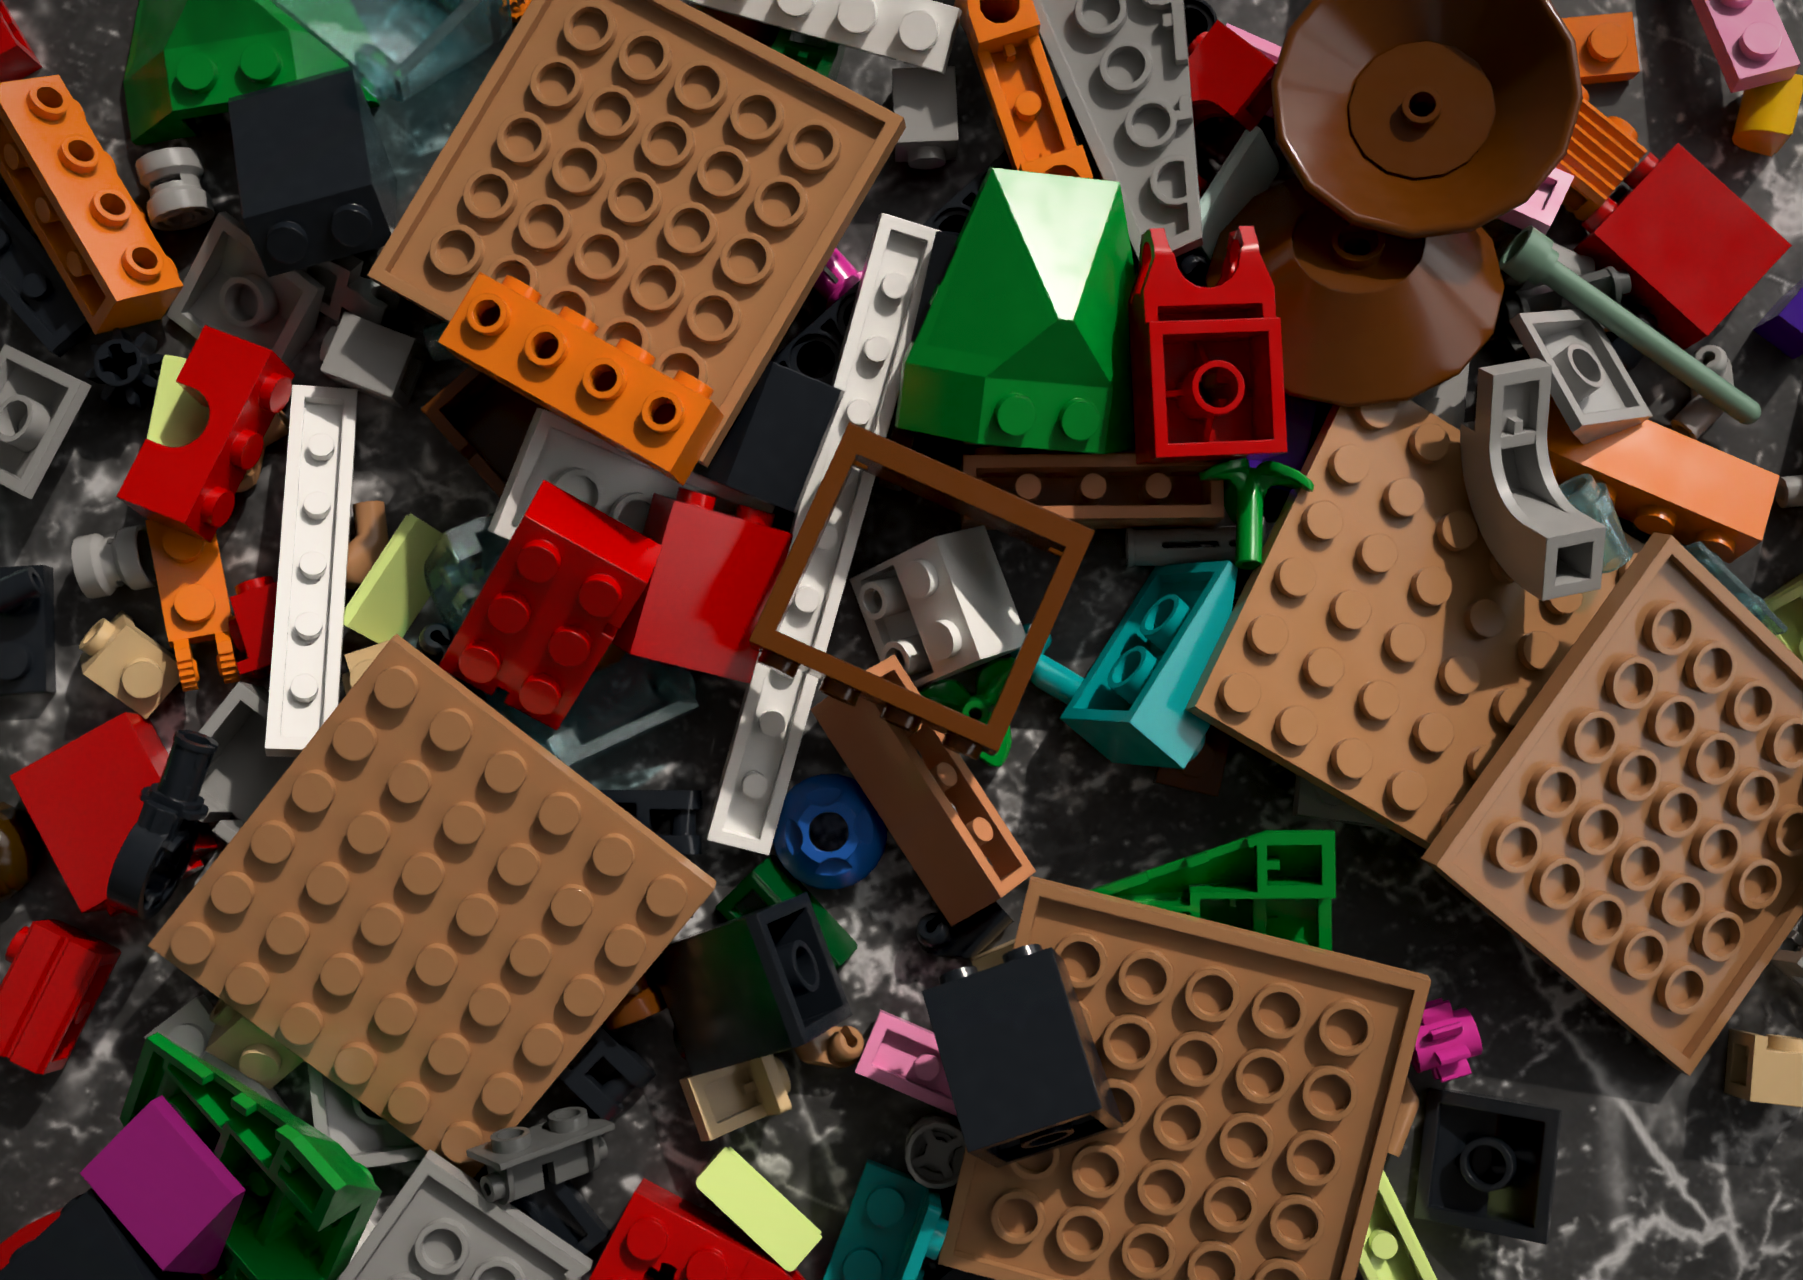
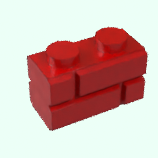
M61 920L33 921L30 927L25 926L21 928L11 940L5 954V960L11 963V966L0 985V1057H7L9 1061L35 1074L44 1075L63 1069L122 953L120 949L96 937L88 936L85 932Z

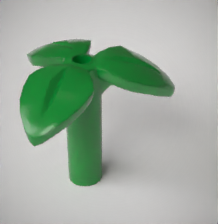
M1247 458L1231 459L1214 464L1199 472L1200 481L1224 480V507L1231 520L1236 523L1235 566L1243 570H1254L1262 564L1263 499L1269 487L1279 485L1290 489L1302 487L1308 492H1313L1314 484L1300 471L1273 461H1265L1256 468H1252Z
M1015 658L994 659L981 667L977 672L975 695L971 696L956 679L936 681L922 688L919 693L928 699L987 724L992 713L990 712L991 706H995ZM1010 726L999 751L994 756L981 752L979 757L981 761L996 768L1001 767L1005 763L1012 744Z

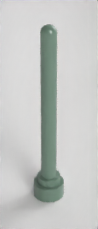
M1532 225L1527 226L1509 244L1499 261L1500 270L1517 282L1523 283L1528 280L1533 285L1542 282L1741 424H1753L1760 418L1761 408L1756 401L1558 261L1559 253L1552 249L1553 240Z

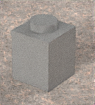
M947 66L945 75L923 68L892 69L893 112L904 117L906 124L904 132L895 145V162H908V165L915 169H934L944 166L946 160H957L959 136L955 66Z
M344 311L339 325L332 326L323 339L320 349V359L323 361L320 371L337 384L350 389H358V392L406 410L429 352L413 337Z

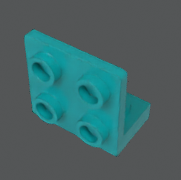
M867 1159L822 1280H923L924 1270L920 1269L925 1257L933 1260L937 1259L949 1226V1221L945 1220L947 1208L941 1205L940 1189L927 1188L916 1182L912 1175Z

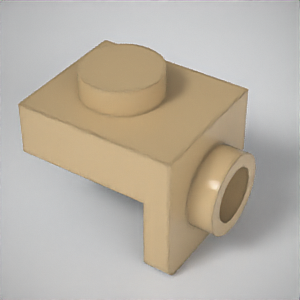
M122 610L111 622L105 618L100 619L87 632L79 645V649L83 651L80 656L83 675L145 719L151 715L180 682L175 655L135 627L133 618Z
M221 999L214 1006L209 1020L215 1023L205 1051L240 1071L248 1078L253 1079L270 1090L304 1061Z
M773 1054L696 1076L691 1074L679 1080L701 1141L714 1140L765 1116L780 1115L792 1109L787 1094L791 1090L788 1072L782 1061L773 1056Z

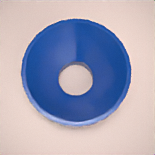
M820 774L801 781L786 794L773 844L776 855L783 867L795 879L807 886L819 889H841L852 886L864 879L877 866L885 850L887 827L855 779L840 774ZM825 812H834L841 815L848 826L846 843L840 849L830 852L816 848L809 835V828L813 819Z

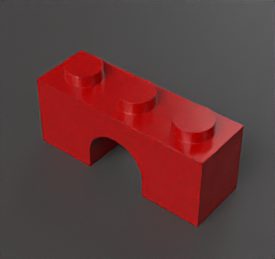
M1217 20L1208 32L1206 31L1198 35L1188 47L1194 129L1209 118L1227 117L1251 132L1272 106L1270 83L1276 63ZM1101 174L1097 176V179L1103 180ZM1198 175L1199 196L1201 197L1210 184Z
M204 325L176 382L201 405L209 408V421L205 430L196 440L180 447H168L145 439L116 497L147 519L211 543L218 527L223 526L233 512L235 504L234 495L246 471L255 466L262 454L263 438L275 414L283 410L290 398L291 382L295 374L273 350Z

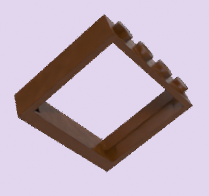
M849 422L749 642L752 649L761 653L757 663L775 670L780 675L794 679L799 669L821 679L822 682L818 690L838 701L855 706L859 697L884 707L880 718L892 725L916 734L920 724L945 735L941 743L943 747L957 754H964L977 761L981 752L994 756L999 751L1095 530ZM853 467L1060 558L987 724L778 632Z

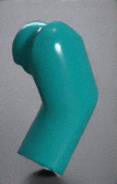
M1031 623L1022 625L1025 634H1027ZM1050 634L1030 681L1035 687L1068 705L1085 678L1044 655L1052 643ZM1019 649L1010 653L1012 658L1016 659Z

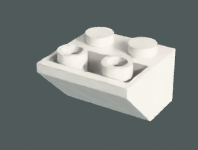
M984 525L933 537L849 579L880 662L895 654L917 689L1020 649L1026 636Z

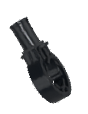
M179 730L174 733L173 744L160 781L141 790L139 798L144 802L137 823L126 837L114 862L107 886V901L111 907L141 920H148L163 908L176 890L195 849L199 831L198 820L204 819L209 811L208 806L204 805L205 799L199 796L214 752L217 751L219 746L218 742L213 738L191 730Z

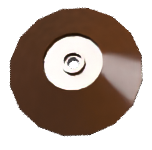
M1312 0L1287 30L1270 83L1276 142L1303 189L1353 226L1409 240L1473 232L1526 203L1566 156L1583 100L1576 41L1550 0ZM1416 102H1426L1431 105L1433 112L1428 116L1419 117L1414 115L1409 108Z
M1296 176L1254 196L1221 231L1205 277L1206 287H1215L1220 279L1222 263L1227 254L1229 233L1238 230L1239 226H1254L1261 257L1275 286L1276 317H1281L1285 393L1293 397L1347 408L1407 401L1459 375L1493 335L1505 288L1493 240L1482 227L1473 232L1409 240L1353 226L1307 193ZM1353 253H1358V254H1362V255L1357 256V255H1351V254H1353Z

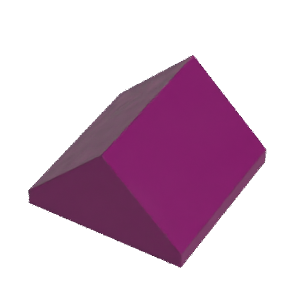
M163 1095L150 1101L80 1172L81 1176L162 1271L206 1274L217 1267L246 1189Z

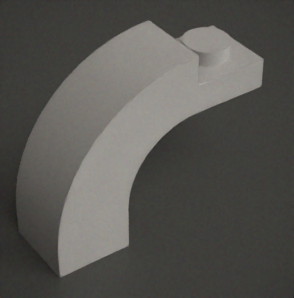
M1538 358L1478 369L1475 421L1460 423V448L1463 476L1469 502L1476 523L1489 550L1511 579L1541 601L1601 589L1606 526L1577 510L1566 499L1555 479L1550 463L1547 442L1552 365Z

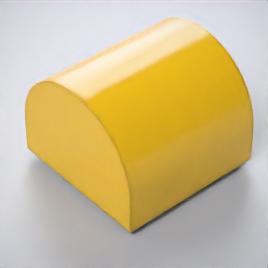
M1794 74L1791 79L1743 91L1732 136V141L1736 146L1770 157L1781 149L1793 134L1803 93V75Z

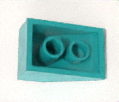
M1230 561L1155 566L1060 719L1112 763L1184 769L1187 763L1194 759L1202 750L1206 739L1205 734L1211 725L1186 711L1185 708L1232 613L1238 568Z

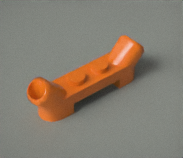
M955 0L954 7L962 10L959 23L966 32L1012 170L1093 179L1083 145H1076L1039 37L1041 24L1033 1Z

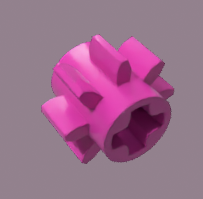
M1442 998L1426 1002L1411 1060L1415 1071L1420 1073L1431 1070L1433 1078L1435 1080L1440 1079L1441 1083L1471 1075L1472 1072L1467 1059L1482 1054L1480 1034L1471 1013L1466 1007L1452 1010L1450 1001H1443Z

